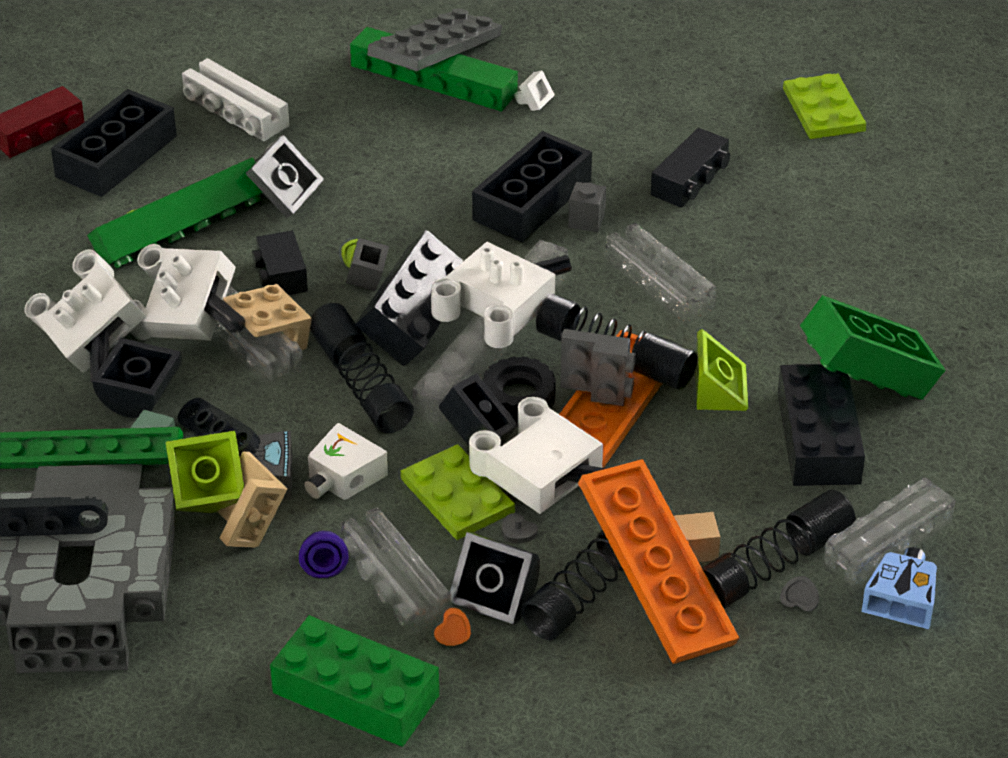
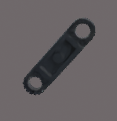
M198 397L188 401L178 413V422L196 437L235 431L239 447V457L242 452L255 454L257 452L255 449L260 447L258 445L261 443L260 438L250 427L202 398Z
M89 496L80 499H71V497L0 499V537L97 533L106 527L109 509L106 507L107 504L105 502L102 503L101 499L97 500L96 497L89 498ZM84 511H94L99 515V519L96 518L95 521L94 519L92 521L87 519L86 521L85 517L82 518L81 513Z

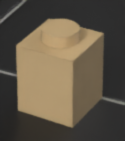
M714 512L674 516L698 562L713 561L719 557L720 533Z

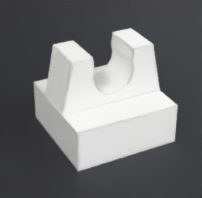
M542 70L533 72L519 86L521 91L514 94L518 104H528L530 110L533 111L540 110L554 96Z

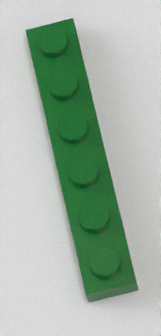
M180 427L0 432V469L38 468L41 466L169 464L166 442L183 439V431Z

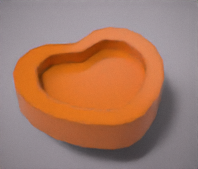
M457 608L446 610L443 615V622L434 630L435 640L445 646L460 645L466 642L471 635V627L467 616Z

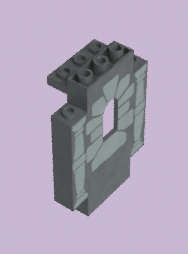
M143 464L41 466L37 470L33 491L0 492V499L49 497L80 499L87 496L89 498L96 497L97 500L101 499L102 503L105 502L107 504L106 507L109 509L107 525L102 531L97 533L0 537V626H6L10 654H14L16 673L128 670L127 622L165 620L177 511L173 487L145 488ZM84 511L81 513L82 518L85 517L86 521L87 519H90L89 521H92V519L95 521L96 518L99 519V515L94 511ZM94 546L90 575L84 582L76 585H62L54 580L60 547Z

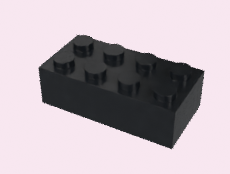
M125 90L51 148L55 177L103 197L177 137L174 107L132 90Z
M542 131L472 191V220L515 240L524 242L569 201L576 182L589 183L591 181L592 152Z
M426 230L405 250L355 323V326L401 365L406 366L425 349L442 322L435 319L431 314V286L433 282L445 278L464 261Z
M822 364L780 365L778 399L793 486L861 484L865 453L849 375L838 370L832 372Z

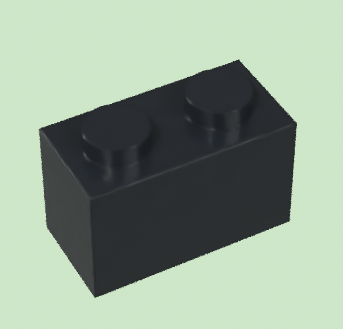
M293 230L257 236V249L252 250L255 268H261L259 269L261 287L278 284L288 295L308 292L307 270Z
M477 373L453 386L438 406L468 446L470 437L474 433L483 430L496 433L500 437L502 446L518 426Z

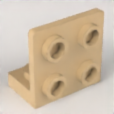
M278 284L239 292L223 298L224 302L244 317L245 322L243 325L253 336L260 337L277 333L295 352H300L307 348L312 318Z
M242 452L240 463L244 489L236 504L217 511L227 521L220 539L226 546L256 548L260 545L287 488L250 452Z

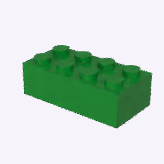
M824 295L821 296L800 324L801 329L807 336V343L817 351L821 357L820 363L826 369L832 372L838 370L847 373L851 378L858 381L861 379L870 381L880 389L890 388L903 397L910 395L923 400L946 371L917 330Z
M308 615L270 664L272 692L401 747L405 745L439 697V667Z

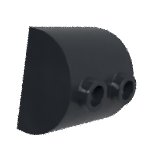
M120 338L92 379L93 389L99 400L113 412L125 417L138 418L143 410L152 411L181 366V352Z
M467 532L447 601L515 624L522 618L521 607L534 595L540 572V558L535 553Z

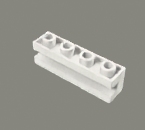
M208 58L199 63L200 73L191 68L182 73L183 92L187 99L195 101L209 112H214L223 117L228 123L235 124L251 136L254 135L262 141H266L289 126L288 103Z

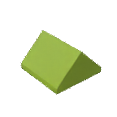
M699 330L696 343L698 356L695 370L696 409L746 411L748 409L746 364L705 330Z
M235 431L166 442L176 511L213 513L238 502L244 489V482Z

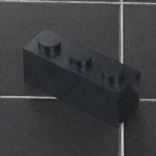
M698 127L652 172L651 196L681 208L690 199L694 200L699 190L705 184H710L714 175L720 169L727 167L730 160V153L728 152L729 139Z

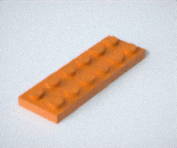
M620 330L616 337H620L623 330ZM625 332L623 338H627L629 332ZM631 334V337H630V339H631V340H630V352H631V353H632L633 346H634V343H635V341H636V338L638 337V335H635V334ZM633 371V373H629V378H634L633 394L631 398L626 397L624 406L592 402L591 392L576 390L559 415L603 443L602 468H604L662 383Z
M641 459L582 475L578 484L671 662L676 664L735 645L739 640V636L644 460Z

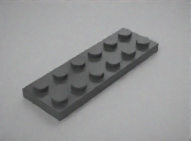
M455 8L451 12L439 14L438 17L427 19L418 25H411L410 28L403 31H396L395 34L388 37H381L380 40L368 44L367 55L419 71L499 37L502 25L492 22L493 19L490 17H475L469 15L467 10Z

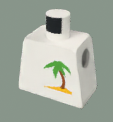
M337 423L308 456L310 479L305 482V489L315 499L330 491L343 500H347L388 475L387 451L342 424Z

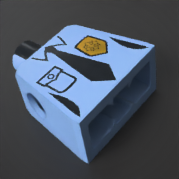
M916 547L907 548L904 555L893 552L886 553L866 584L862 612L929 629L934 606L937 566L933 562L925 561V553Z

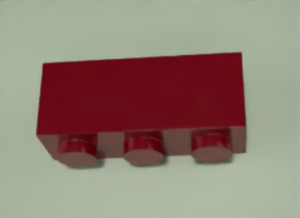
M61 86L0 113V150L9 158H12L70 130L76 129L85 122L82 101L64 86Z

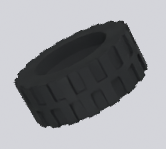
M524 356L501 359L496 364L493 363L489 366V370H486L484 373L483 382L517 424L518 405L521 400L527 397H539L547 402L551 410L552 405H555L556 378H554V373L552 370L550 371L549 366L541 363L540 360ZM523 383L533 386L536 391L527 396H511L504 393L503 388L510 384Z

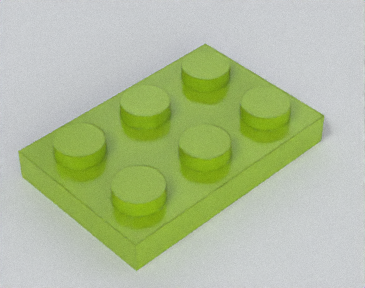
M838 73L807 78L799 77L784 81L783 90L809 139L866 131V122Z
M458 444L400 470L401 480L456 540L465 537L467 532L473 533L511 513H515V503L496 483L487 477L478 476L471 471L469 455Z

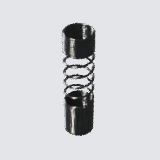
M551 294L543 301L538 310L536 329L539 333L561 341L564 329L576 330L581 313L585 309V316L578 331L582 330L587 320L588 308L585 306L580 309L578 303L556 294ZM601 312L597 313L592 319L588 329L589 333H591L592 326L598 316H600V320L594 333L597 334L603 320ZM614 318L608 323L603 335H607L609 327L615 322L611 336H614L617 329V319ZM630 324L625 326V328L621 332L620 337L624 336V333L628 328L629 333L627 338L631 337L632 326ZM645 330L640 332L636 338L632 353H635L634 372L679 391L689 384L696 370L698 356L695 350L655 334L647 333Z
M328 303L318 308L311 316L310 331L333 365L339 370V374L346 380L348 387L353 390L354 396L360 400V405L377 430L382 433H393L407 426L413 417L414 406L401 387L395 384L394 377L387 373V367L380 363V357L373 353V347L367 343L366 337L355 326L354 320L345 307L339 303ZM366 346L369 347L370 353H364ZM370 355L362 365L351 368L353 363L359 358ZM372 356L376 357L377 363L364 367L355 379L348 378L349 371L365 366ZM351 363L347 369L341 367V365ZM371 366H376L369 375L357 379L364 370ZM379 366L383 367V374L372 377L365 383L362 389L355 388L356 381L367 379L377 371ZM383 376L378 384L365 389L373 379ZM386 376L390 377V379L392 380V383H385L380 385L385 380ZM371 390L366 399H363V392ZM392 408L388 412L380 414L382 411H387L388 409Z
M833 489L827 490L822 495L817 496V498L791 512L786 519L778 520L774 528H765L761 532V536L751 537L747 541V545H737L733 553H725L702 567L723 608L725 609L747 595L749 589L755 590L758 586L756 575L764 581H769L771 579L770 567L776 572L781 573L785 570L784 559L791 564H797L799 559L798 552L805 556H810L811 553H814L852 529L856 522L854 508L847 497L841 492ZM786 522L788 536L777 529L780 523ZM767 531H773L775 545L763 537ZM776 531L790 542L796 554L795 561L789 560L782 553L776 539ZM760 539L762 554L752 546H749L753 540ZM762 540L769 543L780 556L782 562L781 569H776L769 562L763 549ZM746 547L748 562L736 554L739 548ZM749 548L756 552L764 561L769 572L767 578L762 577L754 568L749 556ZM735 557L740 559L751 571L755 580L754 586H750L744 568Z
M603 530L596 539L590 541L587 549L579 551L576 560L569 561L564 570L555 574L553 581L545 583L521 607L525 624L538 637L550 641L556 639L574 622L576 614L583 613V602L594 603L596 599L595 591L599 593L605 592L607 589L606 581H616L618 579L617 570L624 571ZM596 542L599 552L590 549L593 543ZM587 552L589 563L579 560L581 554ZM590 552L599 554L613 567L615 571L613 579L604 577L594 567L590 558ZM575 563L578 574L567 571L571 564ZM578 563L588 565L601 577L604 582L603 589L598 590L590 585L582 576ZM564 574L566 584L556 582L559 575ZM567 574L577 576L590 588L593 595L591 600L581 598L572 589ZM555 584L567 588L578 598L581 604L580 611H576L570 597L563 590L556 587Z

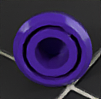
M317 531L310 534L303 541L299 550V563L302 569L314 578H329L338 575L344 570L349 559L348 549L343 539L330 531Z

